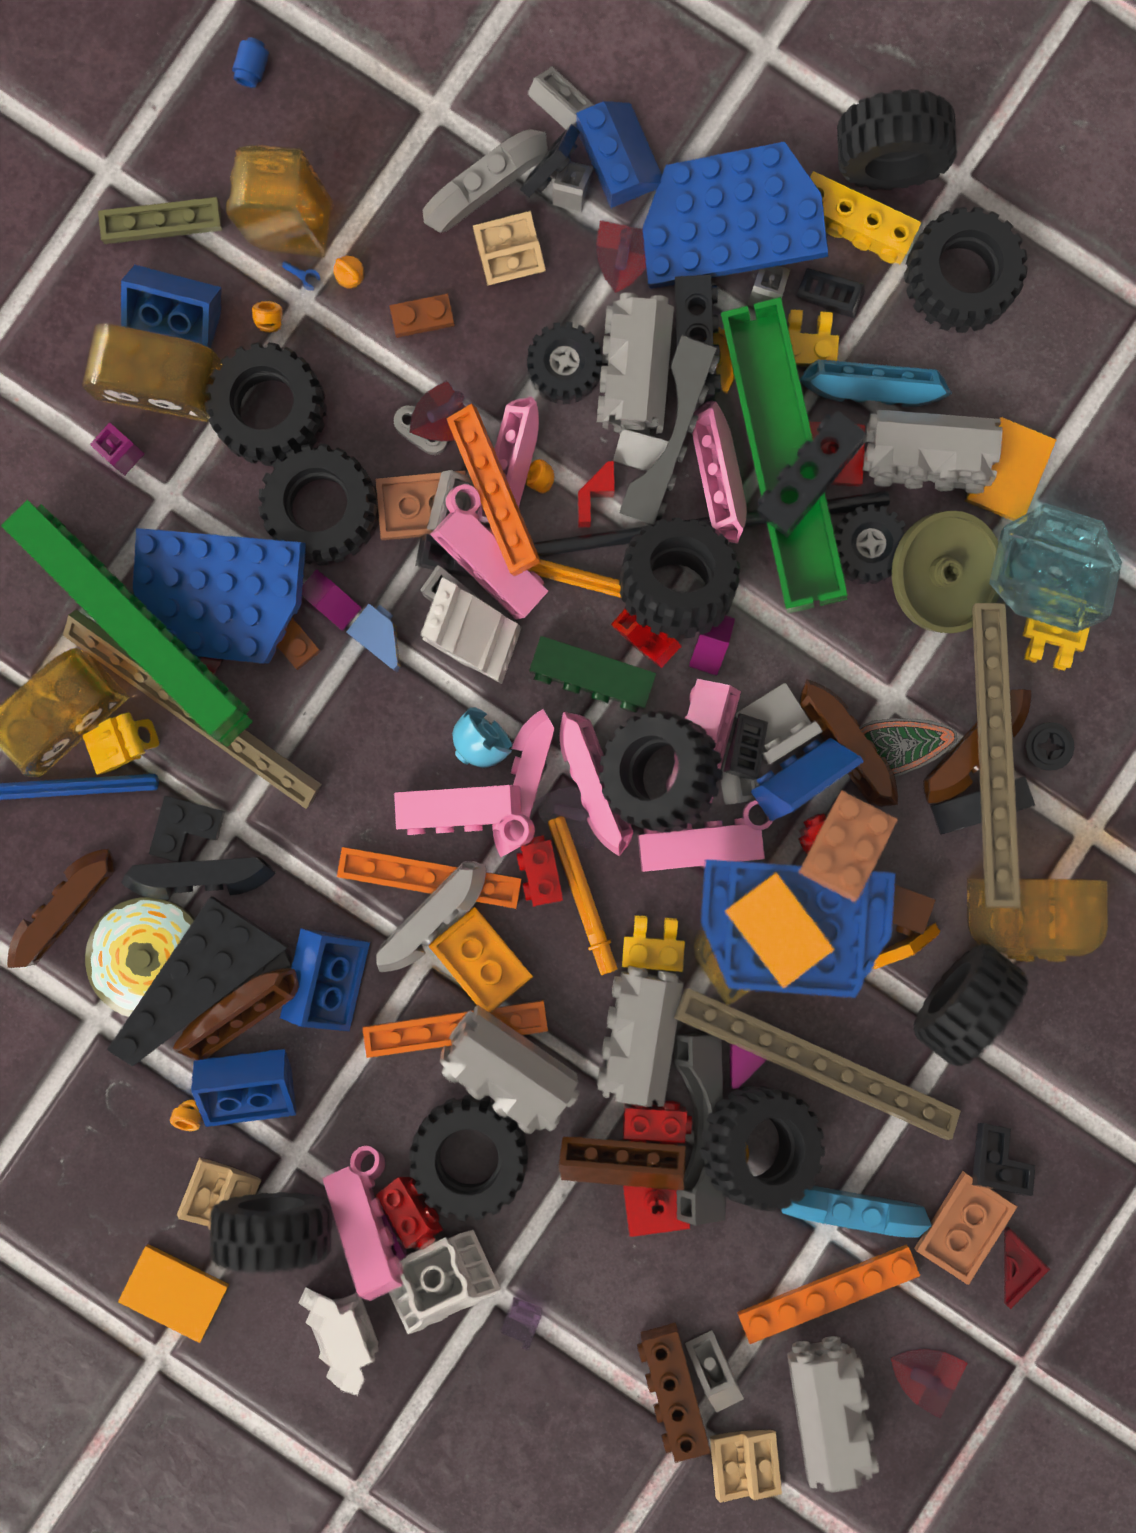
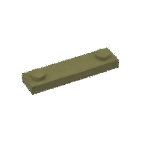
M217 197L98 211L101 240L104 244L223 231L220 202Z

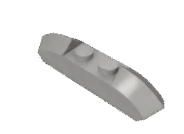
M532 129L522 131L501 143L435 194L422 209L424 223L442 233L451 229L542 161L548 153L546 132Z
M464 861L381 944L376 954L379 971L387 972L404 968L425 955L426 952L421 943L423 942L425 945H428L438 934L436 928L442 922L446 925L449 924L459 913L456 908L468 912L475 904L485 882L486 865L476 861Z

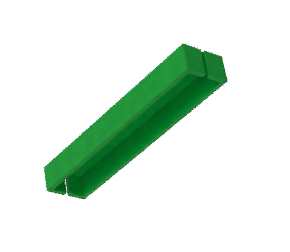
M781 297L754 304L756 320L750 321L748 306L721 312L761 496L767 489L772 491L779 483L777 477L786 465L789 464L792 467L798 460L797 452L807 440L813 441ZM809 466L802 470L801 475L803 478L810 480L814 479L819 472L815 467ZM787 491L782 495L781 500L785 504H793L798 500L799 496L794 491ZM825 492L788 538L767 522L787 614L814 608V601L818 600L820 606L847 600L848 594Z
M29 500L25 501L1 525L209 736L228 747L253 722L246 714L250 709L238 697H235L229 691V688L217 676H214L208 670V667L197 656L193 655L187 649L188 647L178 637L173 635L167 629V626L146 608V605L132 594L42 504L36 507Z

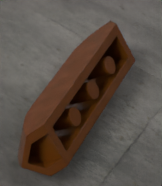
M806 679L799 704L810 722L816 721L822 730L819 735L824 741L832 738L862 758L864 762L847 774L869 804L880 807L898 805V790L893 771L886 758H880L873 742L868 740L859 729L857 720L846 711L849 707L827 687Z
M1010 690L1012 737L1019 733L1026 721L1031 704V690ZM977 722L923 780L924 794L928 804L951 799L965 791L973 783L968 773L971 771L974 774L979 770Z
M109 848L91 852L73 862L64 871L68 881H62L55 887L51 893L54 896L47 905H41L33 913L31 918L34 921L32 923L25 919L21 921L9 946L8 968L36 965L115 872L114 859Z
M283 968L257 976L194 1019L173 1046L174 1051L195 1061L206 1059L295 997L299 988L295 969Z

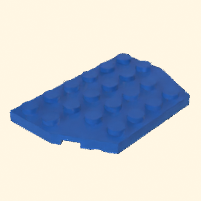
M785 142L666 165L660 180L661 184L658 185L642 227L647 278L650 289L675 285V277L711 275V278L829 257L822 194Z
M136 528L133 591L135 596L146 605V608L167 626V629L188 647L187 649L193 655L263 664L270 663L276 652L277 644L282 641L287 632L285 629L293 614H297L301 606L306 543Z
M705 859L701 924L727 987L732 989L856 997L863 985L864 979L871 972L875 965L874 962L891 937L895 873L872 871L855 903L798 873L802 866ZM774 873L778 874L834 948L832 952L784 988L725 912L731 905Z

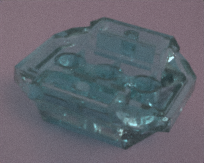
M1044 503L1032 512L1007 524L1002 529L989 584L1017 615L1077 633L1103 622L1111 616L1122 561L1115 546L1107 536L1108 531L1103 521Z

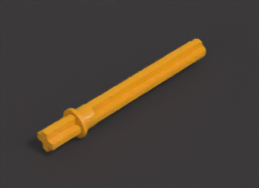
M540 559V563L528 569L529 572H535L544 578L621 598V586L618 579Z
M563 816L548 821V826L590 943L588 950L593 951L600 974L611 973L618 969L609 945L612 942L611 939L607 940L566 820Z

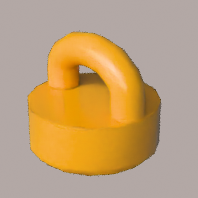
M344 256L336 259L334 275L341 286L354 288L363 281L364 269L362 263L357 258Z
M270 301L254 304L252 307L254 324L260 330L267 333L279 331L283 319L282 307L278 303Z
M538 459L530 464L525 484L539 493L548 492L555 478L553 468L544 460Z
M187 1100L181 1103L178 1108L173 1109L170 1117V1123L174 1127L185 1131L198 1130L202 1122V1117L195 1100Z

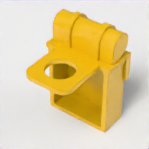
M130 712L109 718L99 723V727L82 735L97 775L111 772L133 760L142 758L141 755L145 754V750L159 746V739L152 721L149 719L135 721ZM139 727L146 728L150 733V741L148 743L140 739L138 734Z

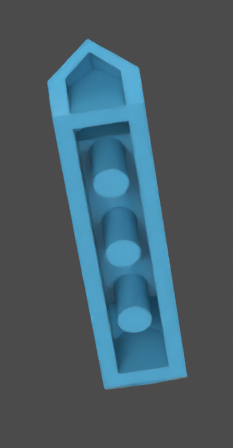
M816 360L808 366L800 378V382L815 394L842 402L844 399H851L855 402H865L868 400L880 401L887 405L902 403V407H917L937 402L952 394L944 377L938 370Z
M813 1186L811 1190L806 1189L804 1191L805 1197L798 1203L791 1201L792 1205L781 1210L784 1214L812 1222L898 1237H920L932 1226L923 1206Z

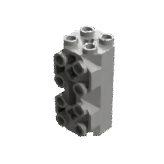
M634 293L620 294V300L613 301V306H607L605 334H610V336H604L602 363H606L608 366H601L599 393H605V396H599L597 422L603 423L602 428L608 429L609 424L614 425V432L619 434L622 428L645 435H650V429L656 428V434L663 431L674 307L668 304L669 298L665 296L655 295L649 299L638 298V295Z
M876 410L875 414H870L869 423L866 425V442L870 443H868L867 451L864 453L863 471H869V476L874 478V484L878 486H891L892 483L904 484L906 488L918 489L923 487V482L932 481L935 483V489L938 491H951L953 488L965 489L967 493L971 494L983 493L984 487L991 486L996 479L997 471L991 470L992 465L1000 461L1002 427H999L1001 421L1000 419Z
M628 966V971H621L620 977L614 976L612 997H616L615 1007L609 1006L607 1028H612L611 1037H604L602 1059H606L605 1067H599L597 1090H602L603 1097L609 1098L611 1092L616 1094L615 1100L619 1102L652 1106L653 1100H656L658 1106H664L678 1021L674 1016L680 1003L683 982L678 980L679 976L676 973L659 970L657 976L648 974L646 968Z
M479 1005L474 1007V1012L468 1011L452 1031L449 1037L452 1040L451 1048L449 1049L447 1046H444L441 1051L440 1062L444 1066L441 1072L449 1081L454 1083L458 1081L467 1087V1091L476 1099L482 1100L485 1095L491 1096L495 1101L492 1105L493 1109L501 1116H509L517 1121L518 1126L528 1134H532L535 1129L542 1130L546 1128L552 1131L561 1118V1112L566 1106L571 1107L579 1096V1091L575 1089L578 1084L576 1072Z
M830 1336L823 1338L822 1342L812 1344L808 1341L795 1342L792 1344V1351L787 1353L809 1486L817 1489L816 1483L824 1484V1490L830 1492L858 1488L862 1485L861 1478L863 1476L868 1481L872 1478V1473L879 1472L876 1454L872 1452L869 1442L874 1441L873 1430L870 1421H867L864 1411L869 1408L866 1391L862 1389L859 1378L864 1377L861 1360L857 1358L854 1348H850L848 1344L841 1343L840 1337Z

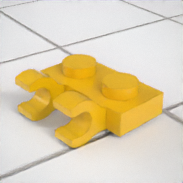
M791 309L790 314H788L787 327L796 366H809L816 360L837 361L839 336L830 335L833 312H820L817 320V334L800 333L803 310Z
M1031 606L1022 635L1031 638L1024 655V660L1034 663L1037 660H1041L1045 643L1060 646L1054 659L1053 668L1063 671L1066 668H1071L1074 651L1082 652L1085 649L1091 621L1038 606Z
M635 915L633 936H624L622 967L628 968V966L652 970L683 972L685 941L676 940L677 918H665L662 939L646 937L648 918L647 916Z

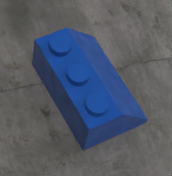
M603 101L576 113V128L580 131V139L610 208L658 188V185L661 184L662 174L631 103Z
M134 265L121 280V335L208 357L221 314L222 287Z
M832 738L822 743L816 739L802 748L805 752L804 755L797 758L794 754L779 765L782 770L776 774L771 770L758 778L756 781L759 785L750 792L769 820L773 821L796 810L864 761L859 755Z
M301 928L291 968L295 969L299 988L295 997L282 1006L280 1018L300 1027L350 1031L370 942Z
M285 1049L194 1061L191 1092L206 1127L296 1115L292 1069Z

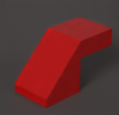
M607 461L578 491V527L591 526L590 498L614 497V461Z
M625 608L611 623V626L646 658L662 668L682 646L675 638H668L666 633L660 632L657 635L650 632L651 627L648 625L642 627L636 622L637 616H631Z

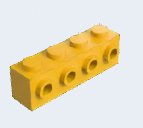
M812 171L810 178L822 194L826 233L835 238L842 237L847 239L860 250H870L878 254L887 263L901 264L922 222Z

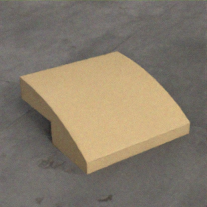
M531 211L473 225L488 286L546 271Z
M199 1157L177 1216L181 1220L208 1226L210 1230V1213L213 1207L219 1204V1202L233 1197H243V1195L250 1194L256 1195L261 1179L236 1168Z
M750 1430L710 1436L715 1495L720 1503L747 1496L753 1500L782 1494L777 1438L774 1430Z

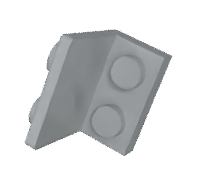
M786 683L735 714L736 719L738 714L741 713L768 722L762 755L765 765L773 763L822 732L816 721L810 722ZM744 724V730L757 733V727ZM749 738L752 744H754L755 739Z

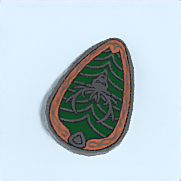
M882 719L870 721L859 727L864 736L873 742L880 758H886L894 777L904 775L938 759L958 739V734L953 728L939 722L923 719Z

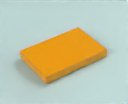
M1000 417L1001 424L999 427H1002L1001 456L999 463H995L991 470L997 471L996 479L991 486L984 487L983 493H968L965 501L1021 524L1024 521L1056 439Z
M777 873L772 874L725 910L783 988L834 950Z
M476 907L472 908L428 945L475 1004L489 1013H492L533 978L532 974Z
M147 1244L118 1302L200 1343L230 1284Z

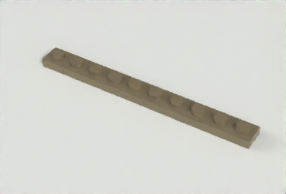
M975 603L972 606L985 902L986 908H1019L1021 903L1006 603Z
M78 610L68 615L63 632L64 637L302 807L307 809L313 803L322 785L313 777L306 774L246 730L228 747L224 746L209 736L102 627Z
M690 988L684 989L674 1016L675 1019L945 1140L953 1139L961 1110Z

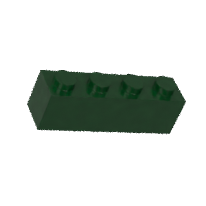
M540 636L529 669L530 673L535 675L534 680L551 685L552 681L562 683V689L580 694V691L583 690L592 693L591 699L606 704L611 699L620 702L621 709L637 713L638 709H645L656 676L654 672L544 636Z

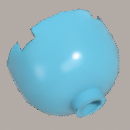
M470 707L454 726L452 737L456 748L455 754L466 765L470 763L476 767L488 768L497 765L512 752V750H509L512 743L507 733L495 720L491 725L484 719L487 713L475 707Z

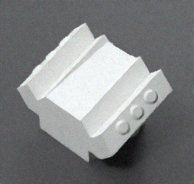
M442 578L421 635L423 636L422 640L463 665L473 668L502 684L521 627L518 623L506 618L502 613L477 597Z
M470 1230L449 1239L445 1237L424 1249L407 1255L405 1259L400 1261L403 1268V1274L400 1275L403 1286L389 1291V1294L407 1334L423 1330L430 1324L440 1322L453 1313L474 1306L479 1301L494 1296L501 1289L474 1230Z
M305 1287L299 1304L310 1310L305 1323L312 1327L321 1351L318 1358L330 1366L326 1377L340 1390L357 1396L364 1381L360 1367L374 1362V1354L378 1352V1340L363 1300L358 1296V1293L345 1298L330 1299Z

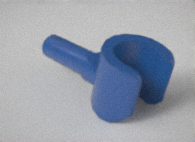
M287 261L282 263V268L302 280L306 290H315L313 285L306 282V279L308 277H315L320 281V275L317 271L313 269L303 271Z

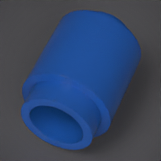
M251 37L247 41H240L232 69L234 72L233 79L237 83L246 87L256 88L257 83L261 82L269 56V51L264 48L265 44L262 41Z

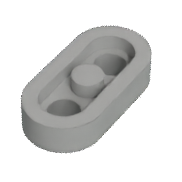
M403 406L398 409L394 416V425L401 436L430 455H438L446 450L449 441L430 442L428 439L409 433L410 425L404 424L403 420L407 416H412L415 409L414 406Z

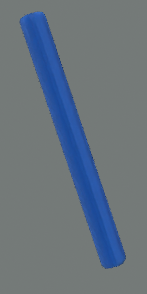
M156 774L0 783V800L150 791L159 788V779Z

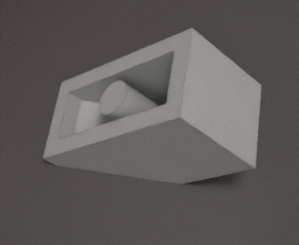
M713 1330L685 1343L706 1396L716 1413L744 1399Z

